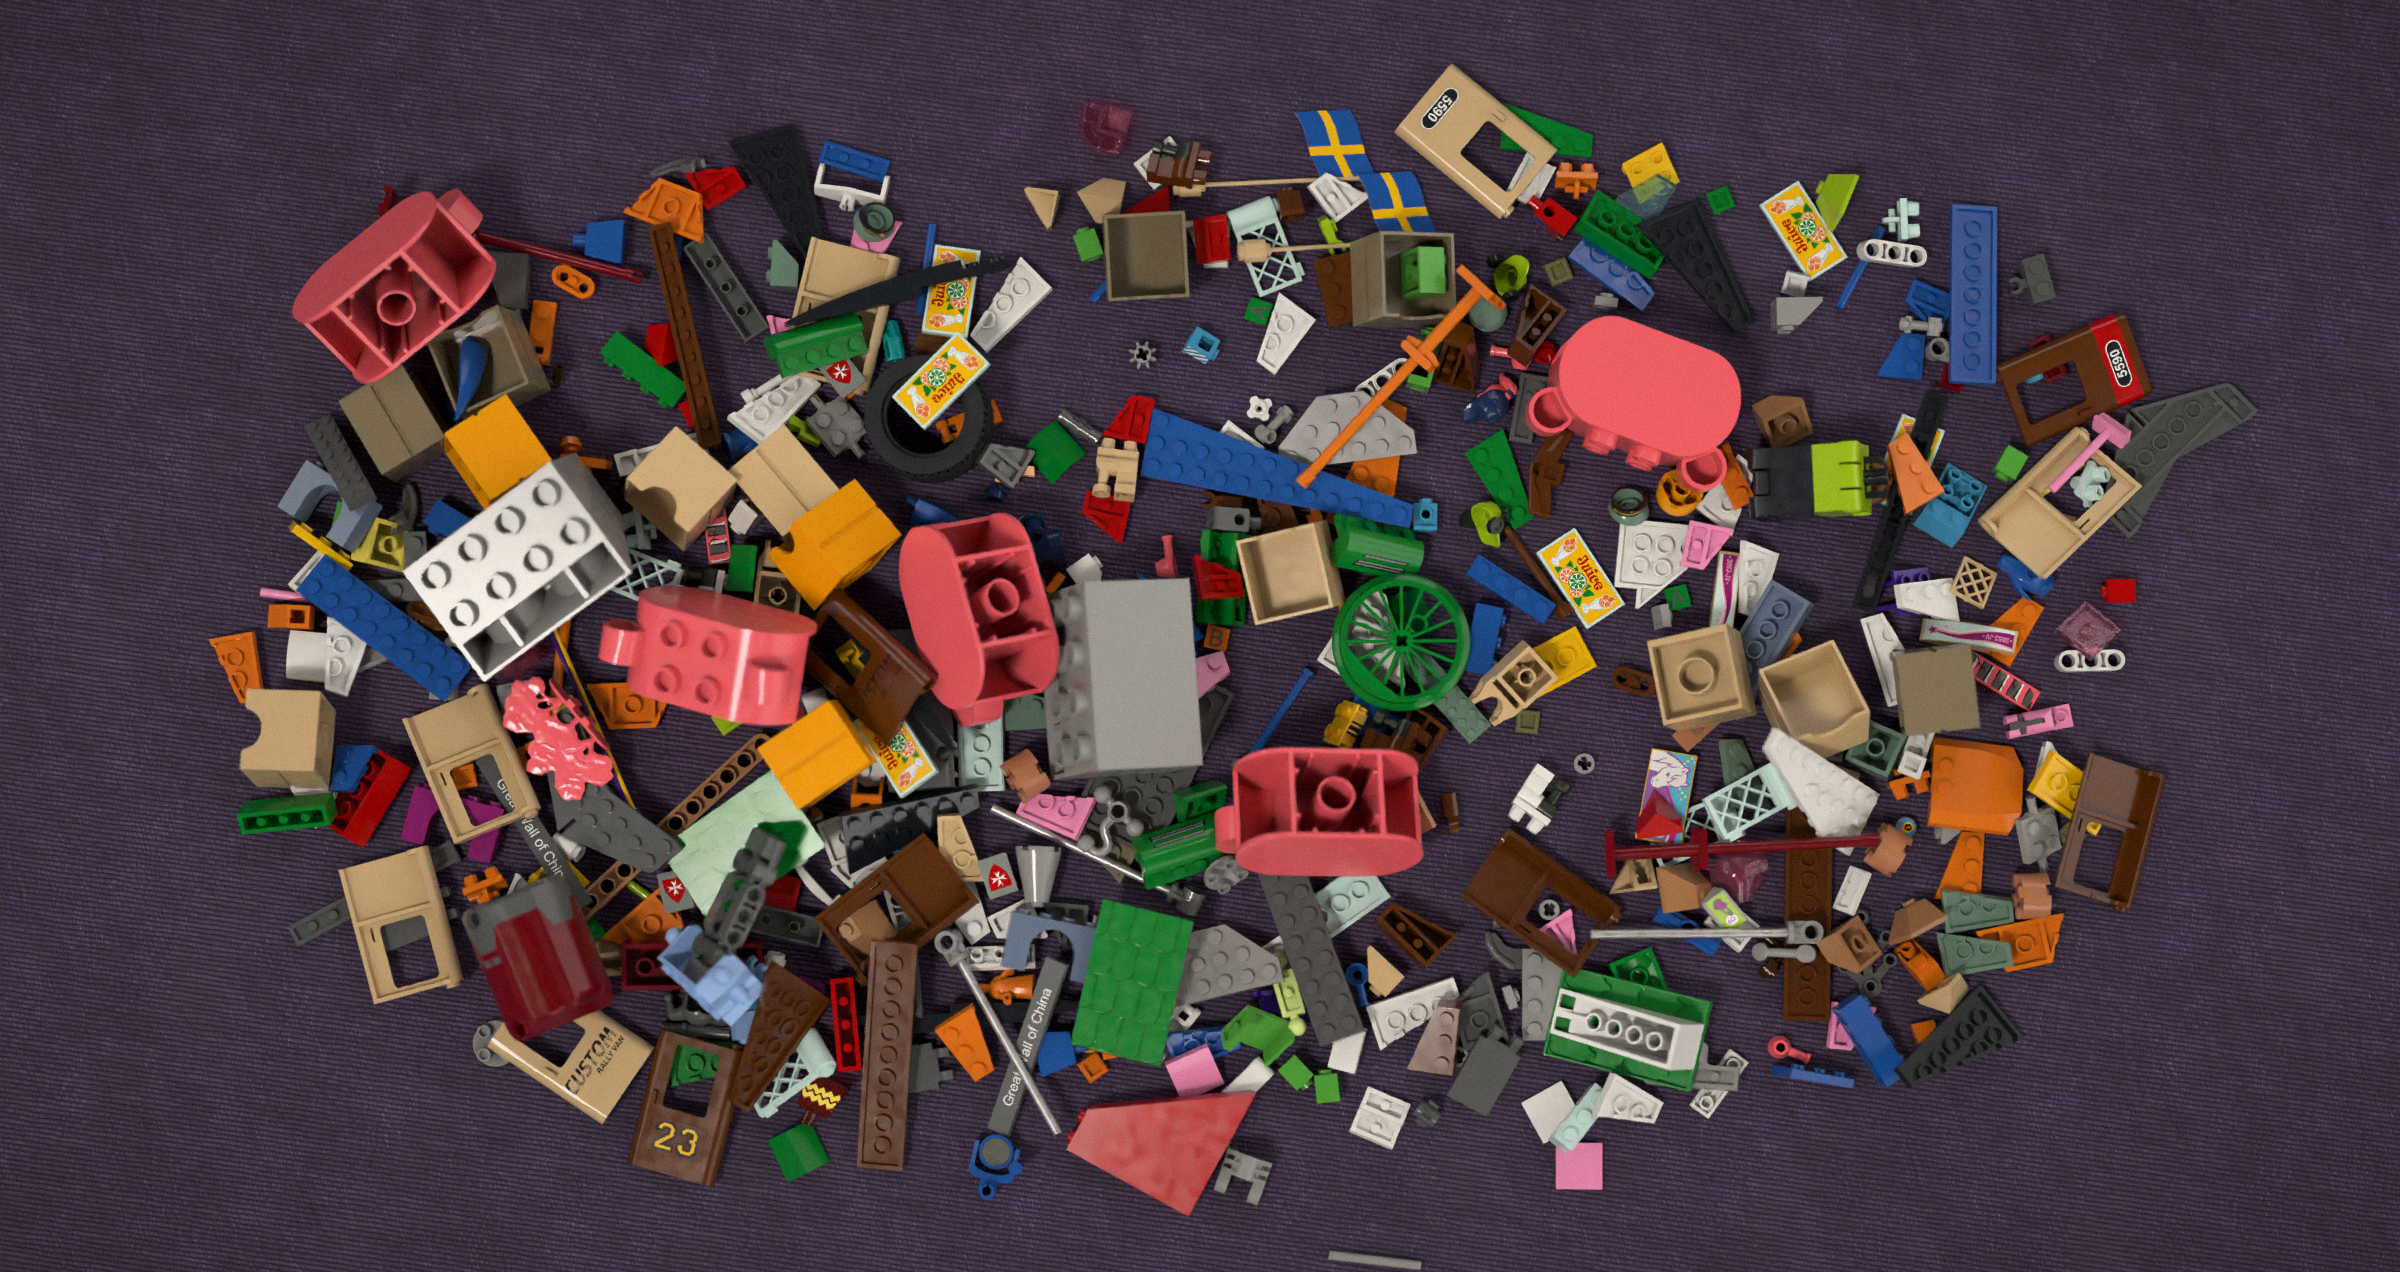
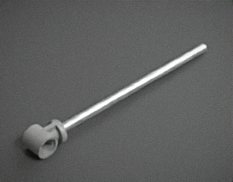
M1786 921L1785 928L1590 930V938L1786 937L1787 944H1814L1822 939L1824 931L1823 927L1816 921ZM1808 926H1812L1815 929V936L1812 939L1807 938L1805 935V929Z
M955 929L940 932L935 938L936 949L944 955L950 967L957 965L1053 1135H1057L1062 1132L1060 1126L965 961L970 957V954L963 944L962 934ZM947 936H950L953 940L952 947L946 945L945 939Z

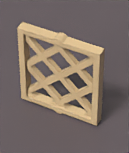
M1964 556L1949 592L1962 598L1965 602L1983 609L1998 573ZM1968 563L1976 566V569L1970 570ZM1965 566L1966 572L1961 573L1963 567ZM1981 570L1989 573L1990 576L1984 578ZM1978 571L1981 579L1974 580L1972 573ZM1968 574L1971 582L1964 583L1962 576ZM1958 579H1959L1960 582H1961V585L1956 586V584H1957V582H1958ZM1991 579L1989 585L1987 586L1986 580ZM1982 582L1985 589L1979 591L1976 583ZM1973 585L1975 592L1969 594L1966 586ZM1963 588L1965 595L1957 592L1956 589ZM1985 593L1984 598L1982 600L1980 594ZM1977 595L1979 603L1972 600L1971 597Z

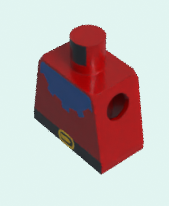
M1533 195L1525 205L1535 213L1533 221L1560 244L1574 228L1578 219L1549 197L1543 202ZM1549 212L1552 214V217H1547L1544 213Z

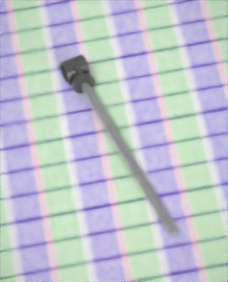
M993 804L991 813L1143 883L1141 872L1107 856L1094 857L1089 852H1082L1079 850L1077 842ZM1174 881L1172 887L1164 884L1154 888L1167 894L1165 902L1177 901L1176 908L1191 916L1197 915L1206 896L1203 891L1190 885H1185L1184 889L1179 888L1180 883Z

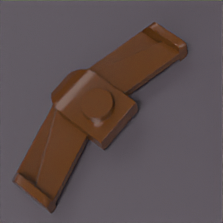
M1564 429L1558 435L1546 437L1534 459L1531 460L1528 469V513L1530 515L1550 520L1551 486L1560 487L1565 469L1564 464L1557 462L1574 432Z

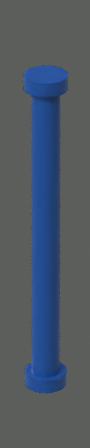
M1305 667L1302 668V674L1248 755L1263 749L1309 678H1313L1314 673Z

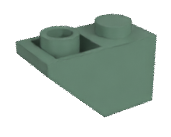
M773 240L772 246L768 247V260H771V269H767L766 282H770L772 289L799 290L801 267L778 240Z

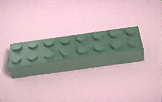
M1413 643L1414 645L1422 647L1420 643ZM1412 648L1441 678L1445 677L1446 673L1429 654ZM1408 651L1424 690L1427 691L1437 685L1439 680ZM1404 653V671L1418 686ZM1457 685L1447 695L1433 703L1468 744L1472 743L1491 726L1488 720Z

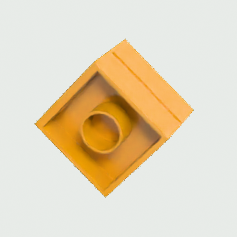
M506 394L478 411L476 416L472 415L444 433V453L484 510L552 461Z
M854 479L795 520L789 528L792 537L779 547L775 546L768 556L810 607L816 610L825 603L826 598L834 589L842 588L844 590L873 569L899 539L901 533L881 509L877 508L876 503Z
M838 699L828 700L757 748L797 810L812 806L877 762L853 723L854 720Z

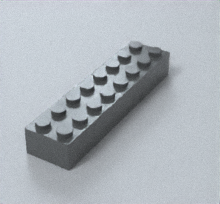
M1257 873L1320 1047L1323 1048L1366 1032L1309 876Z

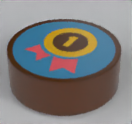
M1900 817L1893 824V827L1911 837L1917 832V824L1911 817Z

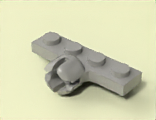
M1704 1042L1693 1088L1738 1092L1740 1068L1708 1064V1046ZM1645 1081V1085L1664 1086V1085H1660V1084H1656V1083H1652V1082Z

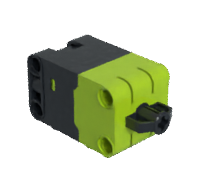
M1859 441L1747 449L1748 471L1753 474L1754 495L1749 498L1750 519L1759 522L1872 515L1871 499L1884 498L1891 485L1890 467L1882 456H1869V445L1859 443ZM1882 463L1885 468L1870 469L1868 467H1870V464ZM1885 485L1881 491H1871V486Z

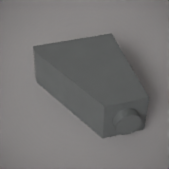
M489 252L496 260V271L492 284L501 307L518 312L520 315L522 311H528L531 256L524 253Z

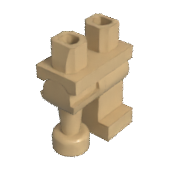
M1104 438L1101 447H1098L1096 471L1098 473V483L1093 485L1092 495L1099 498L1110 497L1111 487L1107 485L1109 476H1116L1114 500L1134 502L1139 461L1137 442L1125 441L1124 450L1115 449L1116 440Z

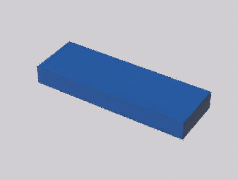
M826 140L818 161L819 163H825L826 166L883 183L891 163L890 160Z

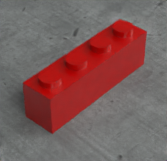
M853 977L830 979L838 1072L862 1070Z

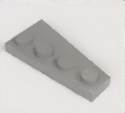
M1522 947L1523 1041L1546 1040L1562 974L1561 968L1531 947Z

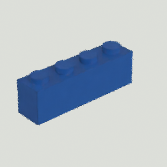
M1481 555L1477 556L1465 574L1467 578L1541 626L1556 606L1555 603Z
M1853 993L1831 1009L1878 1085L1889 1087L1900 1079L1894 1072V1069L1905 1058L1901 1053H1897L1894 1048L1895 1042L1893 1038L1884 1032L1882 1028L1883 1023L1871 1011V1003L1867 997Z

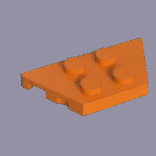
M659 178L651 185L648 191H644L638 197L639 200L630 208L627 207L623 212L628 216L654 226L670 222L673 233L701 244L704 242L702 195L667 180Z
M627 683L587 684V688L610 730L657 728L668 705L666 702L637 694L628 688Z
M658 887L608 930L603 939L620 945L623 940H666L665 935L670 928L677 927L682 929L684 928V923L680 911L665 913L660 888Z
M2059 913L2049 915L2048 918L2030 919L1975 931V934L1979 939L2011 944L2015 966L2003 968L2005 972L2053 963L2055 946L2058 942L2059 930L2064 914Z

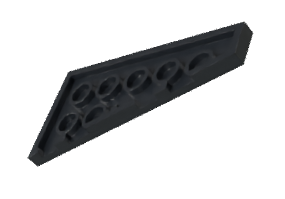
M795 124L728 141L806 259L811 237L824 241L825 237Z
M1698 199L1636 225L1732 333L1755 323Z

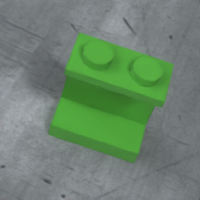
M1426 327V330L1421 329L1418 340L1423 341L1434 328ZM1442 341L1434 349L1436 358H1438ZM1428 372L1427 378L1410 373L1405 388L1428 393L1433 373Z
M1247 1005L1221 1030L1223 1049L1231 1051L1242 1042L1262 1050L1265 1066H1269L1282 1052L1291 1046L1295 1041V1036L1291 1029L1288 1028L1290 1021Z

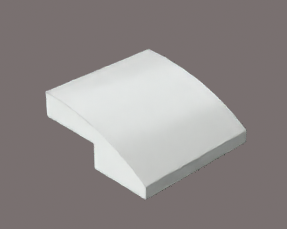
M290 630L286 660L287 679L325 683L327 633Z
M1368 1086L1349 1132L1392 1150L1411 1104Z

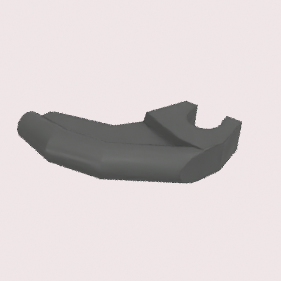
M693 156L659 165L651 170L649 174L654 178L681 170L682 173L695 172V168H704L706 164L704 158Z
M407 484L406 488L403 489V505L400 510L389 517V521L397 523V528L391 529V534L406 532L414 526L419 506L418 495L412 484Z
M1486 931L1484 933L1485 946L1492 958L1507 969H1522V949L1505 946L1496 933Z

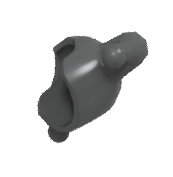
M686 991L682 1004L677 1007L672 1002L673 994L671 992H666L663 995L666 1001L667 1015L672 1021L687 1020L696 1026L707 1024L715 1026L728 1025L722 1019L717 1021Z

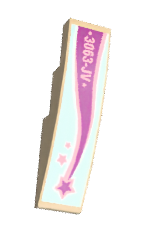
M1721 550L1718 552L1708 628L1722 624L1733 627L1739 586L1740 553Z
M1923 618L1919 641L1939 646L1965 643L1971 646V650L1984 653L1994 651L2013 656L2018 631L1967 622Z

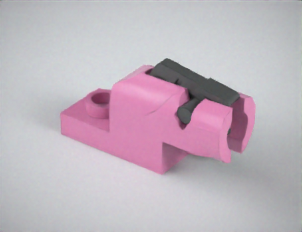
M2069 704L2003 717V725H2010L2011 731L2005 732L2008 739L2074 726Z

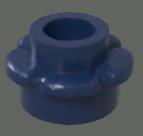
M990 484L989 487L984 489L986 493L985 499L990 502L1001 503L1004 496L1007 495L1003 487L998 484Z

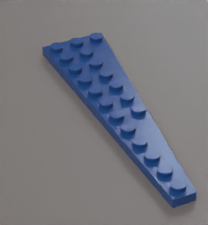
M1153 408L1140 476L1324 512L1339 513L1410 528L1414 509L1412 504L1324 471H1320L1312 483L1305 489L1295 479L1309 466Z

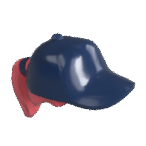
M1504 372L1499 376L1500 384L1490 385L1485 392L1479 394L1475 400L1464 407L1462 419L1465 424H1472L1478 421L1494 424L1506 415L1509 408V400L1516 395L1518 390L1515 383L1507 378Z

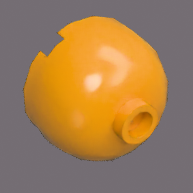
M1676 470L1665 473L1659 481L1656 490L1658 505L1664 512L1675 517L1686 516L1692 513L1698 507L1703 497V493L1690 492L1682 487L1677 479Z

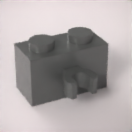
M2044 254L2022 259L2017 263L2020 278L2013 277L2007 281L2008 284L2016 283L2018 285V289L2011 292L2012 296L2020 294L2024 289L2029 307L2051 302L2056 298Z

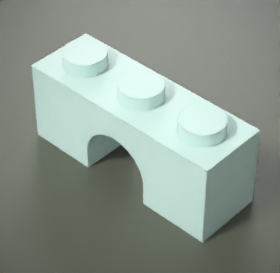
M1596 1083L1587 1088L1577 1101L1573 1111L1559 1124L1548 1139L1565 1154L1575 1148L1598 1118V1116L1591 1115L1603 1090Z

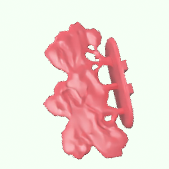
M532 677L526 682L516 679L514 684L511 685L512 693L505 698L504 707L506 712L503 715V726L515 733H533L534 741L528 745V754L531 758L527 762L526 771L541 776L549 771H554V787L565 801L572 799L580 800L585 791L584 783L586 782L602 787L613 778L611 772L613 767L612 759L609 756L594 752V743L597 742L606 750H609L610 746L594 726L598 722L593 716H586L582 712L580 707L583 704L578 698H571L552 678H550L549 684L557 694V698L545 695V684L540 677ZM538 694H541V695L543 696V698H542V699H537L536 696H537ZM547 701L548 705L552 703V706L547 709H540L538 707L539 702ZM561 704H565L575 716L568 724H563L557 718V707ZM553 709L554 714L550 716L549 711ZM580 722L591 735V738L579 740L575 726ZM588 747L589 752L584 755L583 751Z

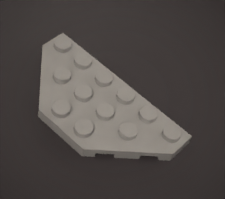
M1364 390L1317 396L1278 447L1279 455L1310 466L1372 397ZM1381 405L1327 465L1418 453L1415 430Z
M1225 924L1194 931L1191 933L1174 1008L1285 982L1281 961Z

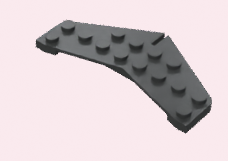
M2223 383L2130 409L2144 424L2143 427L2128 412L2126 413L2123 426L2132 431L2130 442L2124 445L2122 449L2118 446L2116 447L2113 462L2141 484L2142 487L2108 521L2127 540L2138 531L2144 516L2174 462L2179 457L2242 424L2258 412L2233 385ZM2110 477L2109 482H2106L2104 494L2116 483L2113 477Z
M567 706L557 714V718L563 724H568L575 718ZM579 722L575 726L578 739H588L582 724ZM588 747L583 751L584 755L588 754ZM547 772L557 830L562 831L574 819L576 821L561 836L647 873L658 871L684 849L677 838L669 832L663 831L617 797L607 783L601 787L586 782L584 783L585 791L580 800L572 799L565 801L554 787L555 772Z

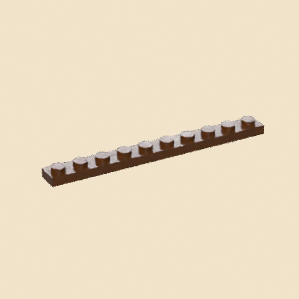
M668 222L648 227L698 445L703 450L723 445L672 225Z

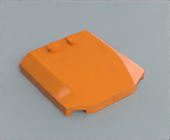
M1933 737L1930 755L1932 769L1927 826L2007 836L2014 826L2015 820L2022 813L2023 767L2014 748Z

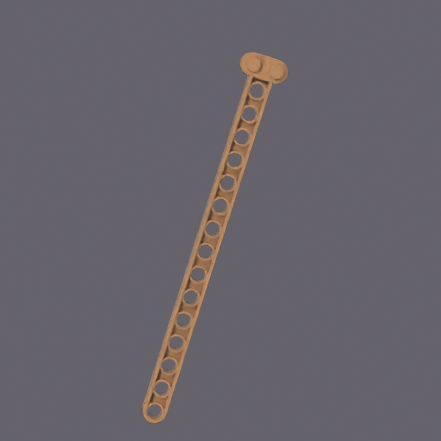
M762 733L753 736L660 821L657 826L676 837L695 824L764 761V758L756 749V743L760 739L769 741L772 738ZM742 755L750 756L751 763L749 766H740L739 758ZM726 770H731L734 774V778L730 783H725L722 780V774ZM709 786H714L717 790L716 796L712 799H708L705 796V789ZM693 801H696L700 806L696 814H690L688 811V805ZM675 817L681 818L683 822L682 827L678 830H674L671 827V821ZM618 860L586 889L589 896L593 895L597 899V904L594 908L590 909L586 906L581 910L585 921L588 922L643 871L630 866V875L623 877L619 870L626 863ZM606 880H611L614 883V889L610 893H606L602 888Z

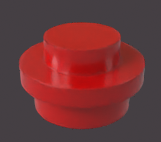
M1545 342L1534 356L1535 360L1544 365L1552 363L1556 355L1554 345Z

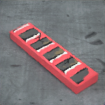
M725 508L710 525L707 524L705 529L709 565L730 562L731 544Z
M1971 650L1974 679L2029 712L2041 692Z

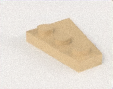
M937 814L938 850L964 882L983 881L978 866L979 860L961 814Z

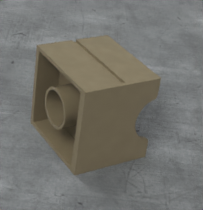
M1185 211L1102 216L1107 301L1190 297Z
M1379 231L1350 242L1353 327H1432L1438 325L1455 307L1454 233ZM1418 246L1444 247V254L1446 255L1445 277L1447 279L1445 294L1427 300L1401 299L1399 253Z
M496 305L481 312L479 317L463 326L441 331L427 343L455 413L458 402L457 368L463 339L465 340L467 336H473L476 343L485 346L489 350L481 381L470 403L460 416L461 418L467 419L472 415L476 416L478 411L505 394L516 407L551 391L522 317L518 312Z
M400 364L383 378L364 385L338 401L380 473L396 483L445 454L444 433L449 431L417 375L414 372L407 373L403 364Z
M1959 643L1891 651L1900 731L1905 736L1938 733L1941 730L1955 731L1980 728L1970 645Z

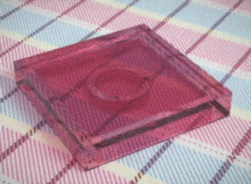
M2085 601L2056 628L2055 633L2091 661L2120 634L2121 628Z

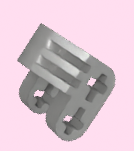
M1228 1147L1214 1186V1191L1225 1194L1232 1174L1253 1182L1246 1202L1257 1206L1272 1163Z

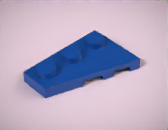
M1791 1064V1068L1772 1065L1770 1074L1847 1088H1853L1854 1079L1846 1078L1847 1073L1833 1071L1832 1075L1825 1074V1069L1812 1067V1071H1805V1066Z

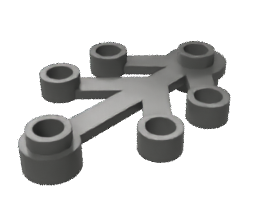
M1857 908L1854 916L1862 913L1864 916L1862 922L1866 927L1869 921V914L1866 910ZM1884 930L1879 934L1876 944L1881 951L1886 944H1889L1888 941L1885 942L1882 939L1884 933L1890 935L1891 931ZM1892 953L1885 954L1882 958L1883 963L1874 974L1872 963L1863 970V975L1849 970L1842 971L1839 966H1837V970L1856 981L1859 992L1867 998H1873L1881 992L1882 984L1880 980L1890 967L1896 965L1897 957ZM1887 956H1892L1894 959L1890 965L1886 963ZM1868 982H1872L1874 984V989L1872 991H1869L1866 988Z

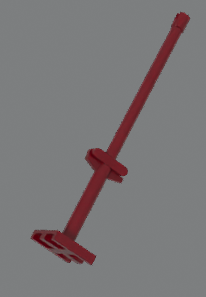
M384 185L386 194L384 202L379 203L377 210L380 215L379 218L398 204L399 196L394 187ZM480 226L472 233V236L479 243L623 278L626 281L641 284L642 279L634 277V275L644 276V271L630 267L625 268L482 232Z
M1698 827L1692 829L1689 843L1615 847L1614 830L1604 831L1607 878L1617 877L1616 861L1690 857L1695 872H1699L1700 868L1702 870L1709 868V855L1879 847V833L1708 843L1707 830L1701 828L1698 831Z

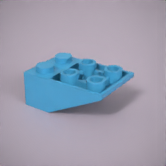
M1948 463L1938 479L1945 491L1921 507L1913 525L1953 548L1964 534L1988 486Z

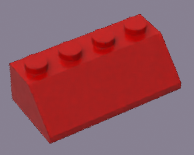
M380 748L377 754H372L366 764L369 768L365 775L361 777L355 792L339 793L335 799L338 813L331 825L328 826L342 837L363 848L372 837L373 831L384 817L385 811L395 799L397 791L407 779L408 773L411 770V767Z

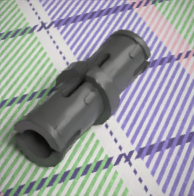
M1064 409L1057 419L1058 422L1074 431L1073 434L1076 436L1080 435L1094 446H1096L1103 433L1087 424L1085 419L1081 420L1067 409Z

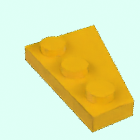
M293 520L288 527L291 532L323 555L326 554L349 572L353 566L352 562L349 561L351 556L341 549L339 552L331 548L333 543L323 536L317 538L312 534L314 530L304 522L300 525Z

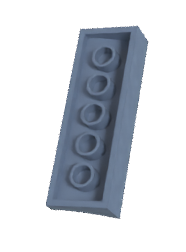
M1772 579L1739 631L1741 633L1754 703L1759 697L1758 670L1781 661L1814 607V604ZM1745 718L1736 719V720L1739 721V722H1741V723H1743V721H1744Z

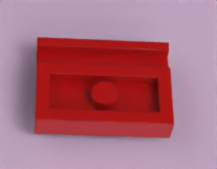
M1227 215L1193 219L1198 265L1232 261Z
M783 875L766 887L765 899L762 904L795 912L802 879Z

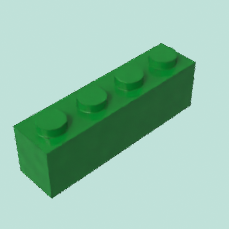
M616 331L600 351L604 356L602 359L604 363L612 369L615 365L622 370L621 376L629 382H632L634 379L641 384L638 388L648 396L651 393L659 398L656 402L666 410L671 407L675 411L687 396L682 380L665 367L660 368L653 358Z
M329 792L244 801L236 815L241 833L244 835L330 826L338 812L333 794Z

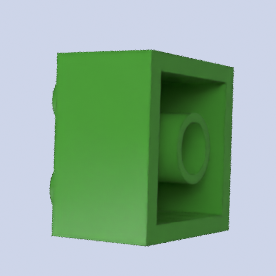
M1418 246L1399 253L1401 299L1427 300L1445 294L1447 279L1445 277L1446 255L1444 254V247Z

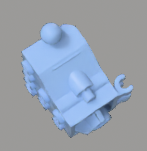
M698 925L687 926L683 931L677 927L670 928L665 935L666 941L670 945L657 958L664 964L661 969L681 985L717 1021L722 1019L729 1026H732L759 998L766 976L763 973L768 967L763 963H759L754 967V964L758 961L754 955L747 959L745 966L735 955L729 953L730 955H724L697 984H694L683 974V971L691 955L699 956L691 951V947L695 937L699 933L704 934L705 932Z

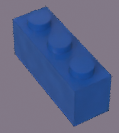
M437 499L423 523L429 526L427 530L438 537L440 534L449 537L472 519Z
M1481 603L1475 604L1469 630L1470 654L1464 672L1484 676L1496 665L1497 659H1493L1494 651L1499 650L1502 637L1498 636L1499 628H1504L1506 614H1502L1504 608Z

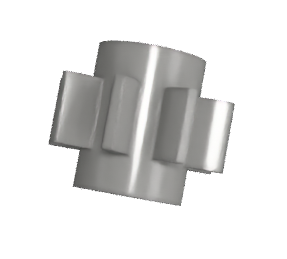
M1136 342L1137 348L1129 350V353L1134 355L1129 360L1130 363L1136 362L1137 370L1141 366H1146L1147 369H1150V361L1156 362V358L1151 356V354L1156 352V349L1150 350L1148 342L1144 346H1140ZM1139 351H1143V353H1148V355H1146L1147 360L1143 361L1142 358L1137 359V357L1139 356Z

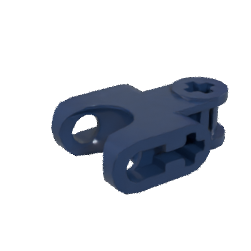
M1036 513L1025 515L1021 519V524L1029 536L1036 562L1050 560L1054 563L1055 568L1067 566L1058 530L1046 532L1041 515Z

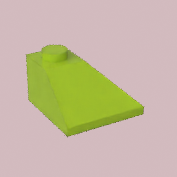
M1828 174L1825 181L1820 180L1815 193L1818 194L1815 203L1828 230L1831 232L1834 231L1845 213L1859 178L1856 174Z

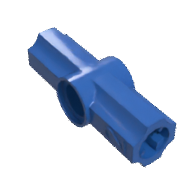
M1662 905L1652 919L1666 929H1682V926L1686 923L1691 924L1693 929H1705L1679 912L1663 914ZM1681 938L1711 957L1717 951L1722 941L1721 938Z

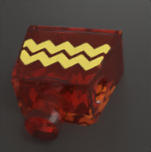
M818 1077L802 1089L797 1103L805 1109L800 1122L812 1128L817 1116L827 1120L848 1093L849 1088L828 1077Z

